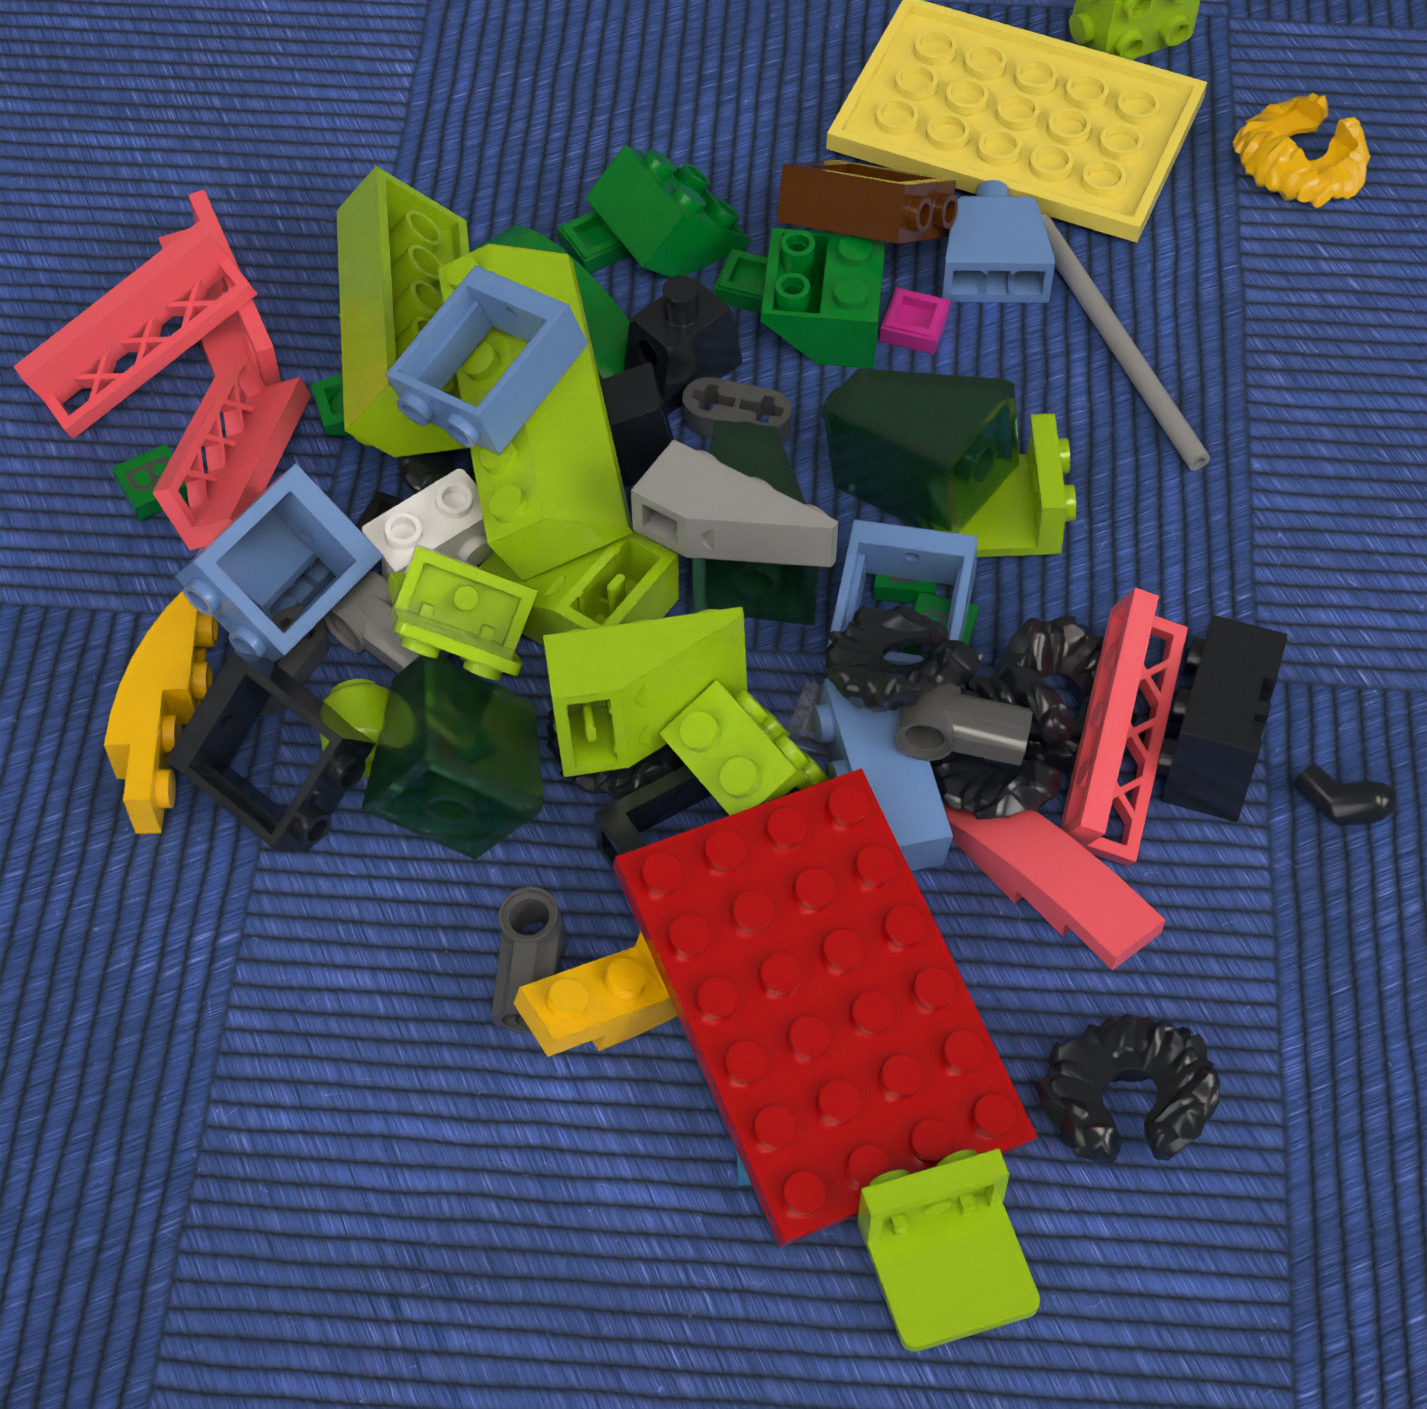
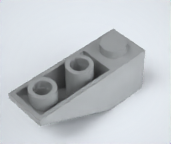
M674 439L631 489L633 530L684 557L832 567L836 562L838 521L830 518L820 508L810 504L804 505L774 490L766 481L757 477H748L720 463L710 453L703 450H694Z

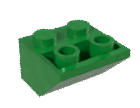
M624 145L585 197L642 268L668 277L687 276L728 257L731 249L740 251L745 249L751 242V239L737 224L740 219L737 211L722 199L714 197L707 189L711 182L704 173L689 163H684L682 167L674 165L667 157L654 149L644 153Z
M772 228L761 306V322L816 364L874 369L886 242L835 232Z

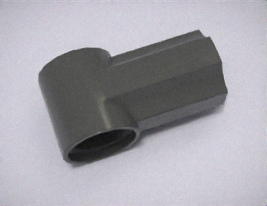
M949 683L927 692L916 705L905 704L900 707L895 732V744L901 752L918 760H939L948 756L953 751L1020 766L1026 750L1033 711L1030 708L961 694L959 686Z
M530 886L519 888L510 893L501 903L498 912L502 938L491 1015L495 1026L507 1028L514 1033L525 1034L533 1033L513 1004L518 989L523 985L558 974L560 960L568 946L567 930L555 899L544 889ZM541 921L547 923L542 931L534 935L520 934L523 928L532 922Z

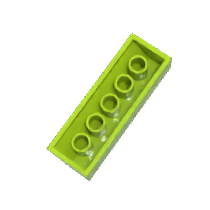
M375 166L336 211L344 431L351 434L358 442L366 446H374L394 458L468 448L454 440L445 429L430 422L427 426L418 425L403 414L397 406L399 396L385 375L443 305L437 268L470 253L467 221ZM455 373L441 391L461 400L457 375Z
M487 244L437 268L443 304L476 265L569 304L588 342V345L500 455L477 444L470 448L487 543L522 581H525L633 534L634 531L573 260L565 253ZM492 327L456 371L461 400L477 407L529 342Z

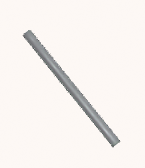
M1041 214L1055 257V267L1189 469L1192 471L1201 469L1209 462L1210 455L1049 215Z

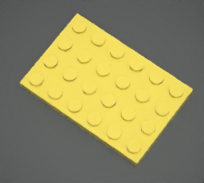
M902 0L829 128L826 149L894 170L956 180L955 188L976 194V189L981 183L989 180H998L1008 186L1009 196L1032 197L1037 200L1041 214H1048L1050 217L1138 243L1204 100L1207 82L927 1Z

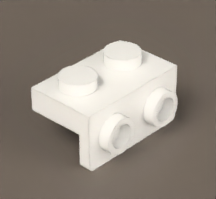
M463 469L454 470L362 527V533L384 555L381 558L382 577L387 581L389 573L406 571L416 544L475 566L486 560L493 551L487 543L477 485Z

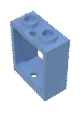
M475 265L385 375L399 396L397 406L410 420L421 426H427L430 422L445 429L454 440L465 447L473 448L477 444L500 455L588 345V342L569 304ZM492 327L529 342L477 407L441 391Z
M295 463L196 555L175 578L184 586L183 593L189 603L202 614L212 615L230 633L228 636L229 641L237 652L269 658L271 661L276 662L284 657L384 555ZM271 509L336 575V578L283 631L216 564Z
M854 519L831 632L845 631L848 623L853 621L855 612L860 608L866 574L868 573L954 585L947 631L949 640L963 642L977 570L978 536ZM830 639L828 641V646L832 643ZM889 651L884 656L887 662L897 665L915 664L925 660L920 655Z

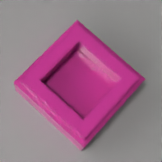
M896 287L880 328V342L935 355L950 314L951 300Z

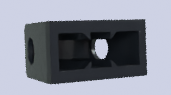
M684 275L669 278L663 285V296L636 313L630 321L623 372L652 362L667 415L671 414L682 406L683 391L688 384L704 377L721 379L742 364V355L733 312L726 303L698 280Z
M652 362L600 380L623 486L636 485L674 439Z

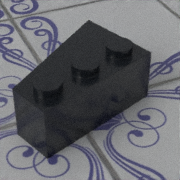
M1213 615L1206 639L1193 636L1184 673L1196 675L1192 689L1179 686L1170 723L1181 725L1178 740L1165 736L1156 774L1168 777L1161 802L1238 822L1262 745L1261 736L1264 724H1266L1271 707L1270 701L1276 685L1288 634Z

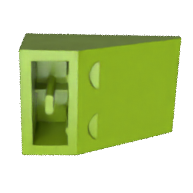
M636 531L633 534L525 581H522L495 551L480 566V568L537 589L538 592L522 634L544 646L543 635L562 633L575 628L590 629L625 624L645 618H663L679 600L678 554Z
M742 607L721 610L706 609L694 614L659 619L645 618L631 623L590 629L575 628L562 633L543 635L564 777L629 768L668 743L659 733L716 679L734 695L743 688L747 690L744 613Z

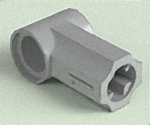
M368 571L323 617L327 629L340 644L351 652L360 653L366 649L412 685L418 682L428 683L441 671L442 664L450 652L441 649L436 659L401 646L402 638L398 636L399 633L393 631L389 616L393 604L386 589L388 581L376 572Z

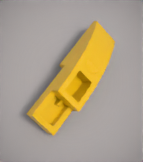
M183 590L164 609L150 627L132 656L119 684L109 715L104 747L116 779H125L123 802L135 834L162 833L164 808H173L176 797L174 771L169 769L170 763L166 758L182 734L181 725L188 724L213 683L212 666L210 661H206L208 647H216L218 643V621L212 615H204L195 609L186 599Z
M641 932L635 946L519 987L513 1002L547 1057L593 1041L597 1049L601 1051L629 1040L678 1016Z

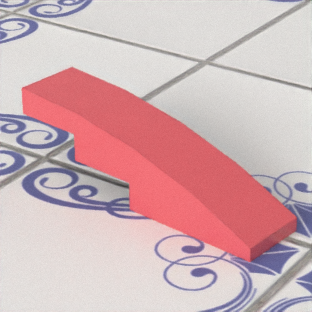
M943 804L953 834L952 841L1014 904L1024 897L1061 936L1072 930L1111 970H1114L1162 933L1165 919L1103 862L1037 811L1025 810L1010 818L977 820L972 812H960Z

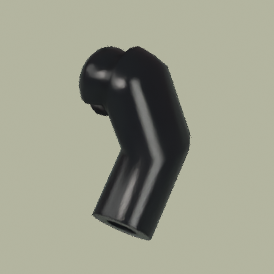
M1316 763L1307 767L1294 783V788L1331 822L1339 826L1380 822L1393 812L1396 806L1395 793L1387 784L1375 781L1338 784Z

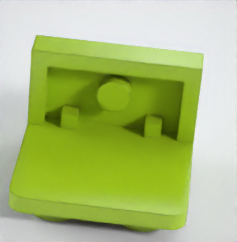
M1075 0L1073 14L1069 20L1070 32L1078 45L1134 60L1169 46H1177L1188 40L1194 32L1200 0Z
M1055 413L1031 414L1027 454L941 457L936 459L932 464V482L937 531L978 536L977 557L1061 554L1065 522L1075 521L1076 493L1074 484L1064 485L1063 474H1069L1070 447L1068 438H1058Z
M416 544L389 616L393 631L399 633L398 636L402 638L401 646L436 659L441 649L458 655L459 659L464 661V669L479 676L500 681L503 672L518 676L523 663L515 650L538 591L529 585Z
M717 679L659 733L729 815L783 797L795 786L802 790L830 779L824 770L789 738L791 734L765 706L762 707L745 688L734 695Z
M999 1148L981 1154L971 1149L958 1151L943 1158L937 1164V1167L913 1174L903 1169L890 1171L872 1180L869 1187L861 1189L858 1226L902 1346L908 1351L919 1352L1030 1318L1038 1311L1040 1295L1003 1204L1010 1174Z

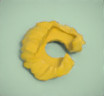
M1310 93L1308 96L1299 95L1291 97L1288 101L1277 104H1269L1261 113L1246 120V125L1241 127L1232 142L1234 151L1240 155L1241 168H1245L1246 175L1253 176L1257 187H1267L1270 192H1279L1284 201H1291L1295 198L1300 202L1310 201L1314 209L1322 207L1331 198L1348 200L1355 196L1365 183L1366 166L1371 156L1360 121L1355 117L1340 119L1337 122L1335 135L1331 139L1328 151L1324 156L1316 160H1308L1302 148L1297 147L1296 143L1289 137L1300 133L1317 131L1328 116L1326 95L1318 96L1314 93Z

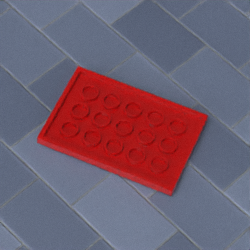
M862 768L615 857L613 869L779 1248L858 1216L861 1189L869 1187L872 1180L884 1173L903 1169L913 1174L937 1167V1164L948 1155L968 1149L976 1150L978 1154L999 1148L1001 1154L1005 1155L1031 1144L1038 1137Z

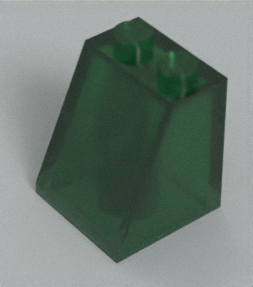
M857 368L841 387H836L831 391L822 408L834 487L918 528L959 533L1020 464L1015 383L1006 379Z
M714 421L708 453L713 455L720 463L748 477L760 478L766 481L774 490L804 505L806 504L776 426L758 425L747 421ZM692 558L693 611L700 612L706 609L721 610L742 607L744 617L815 626L819 566Z
M420 654L393 678L361 810L475 860L542 812L544 797L535 704L512 694L503 685L489 683L457 668L453 662L442 657L436 659Z

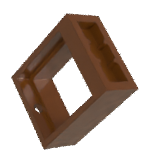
M842 160L783 164L776 221L896 244L949 237V230L954 224L958 212V200L954 195L956 180Z

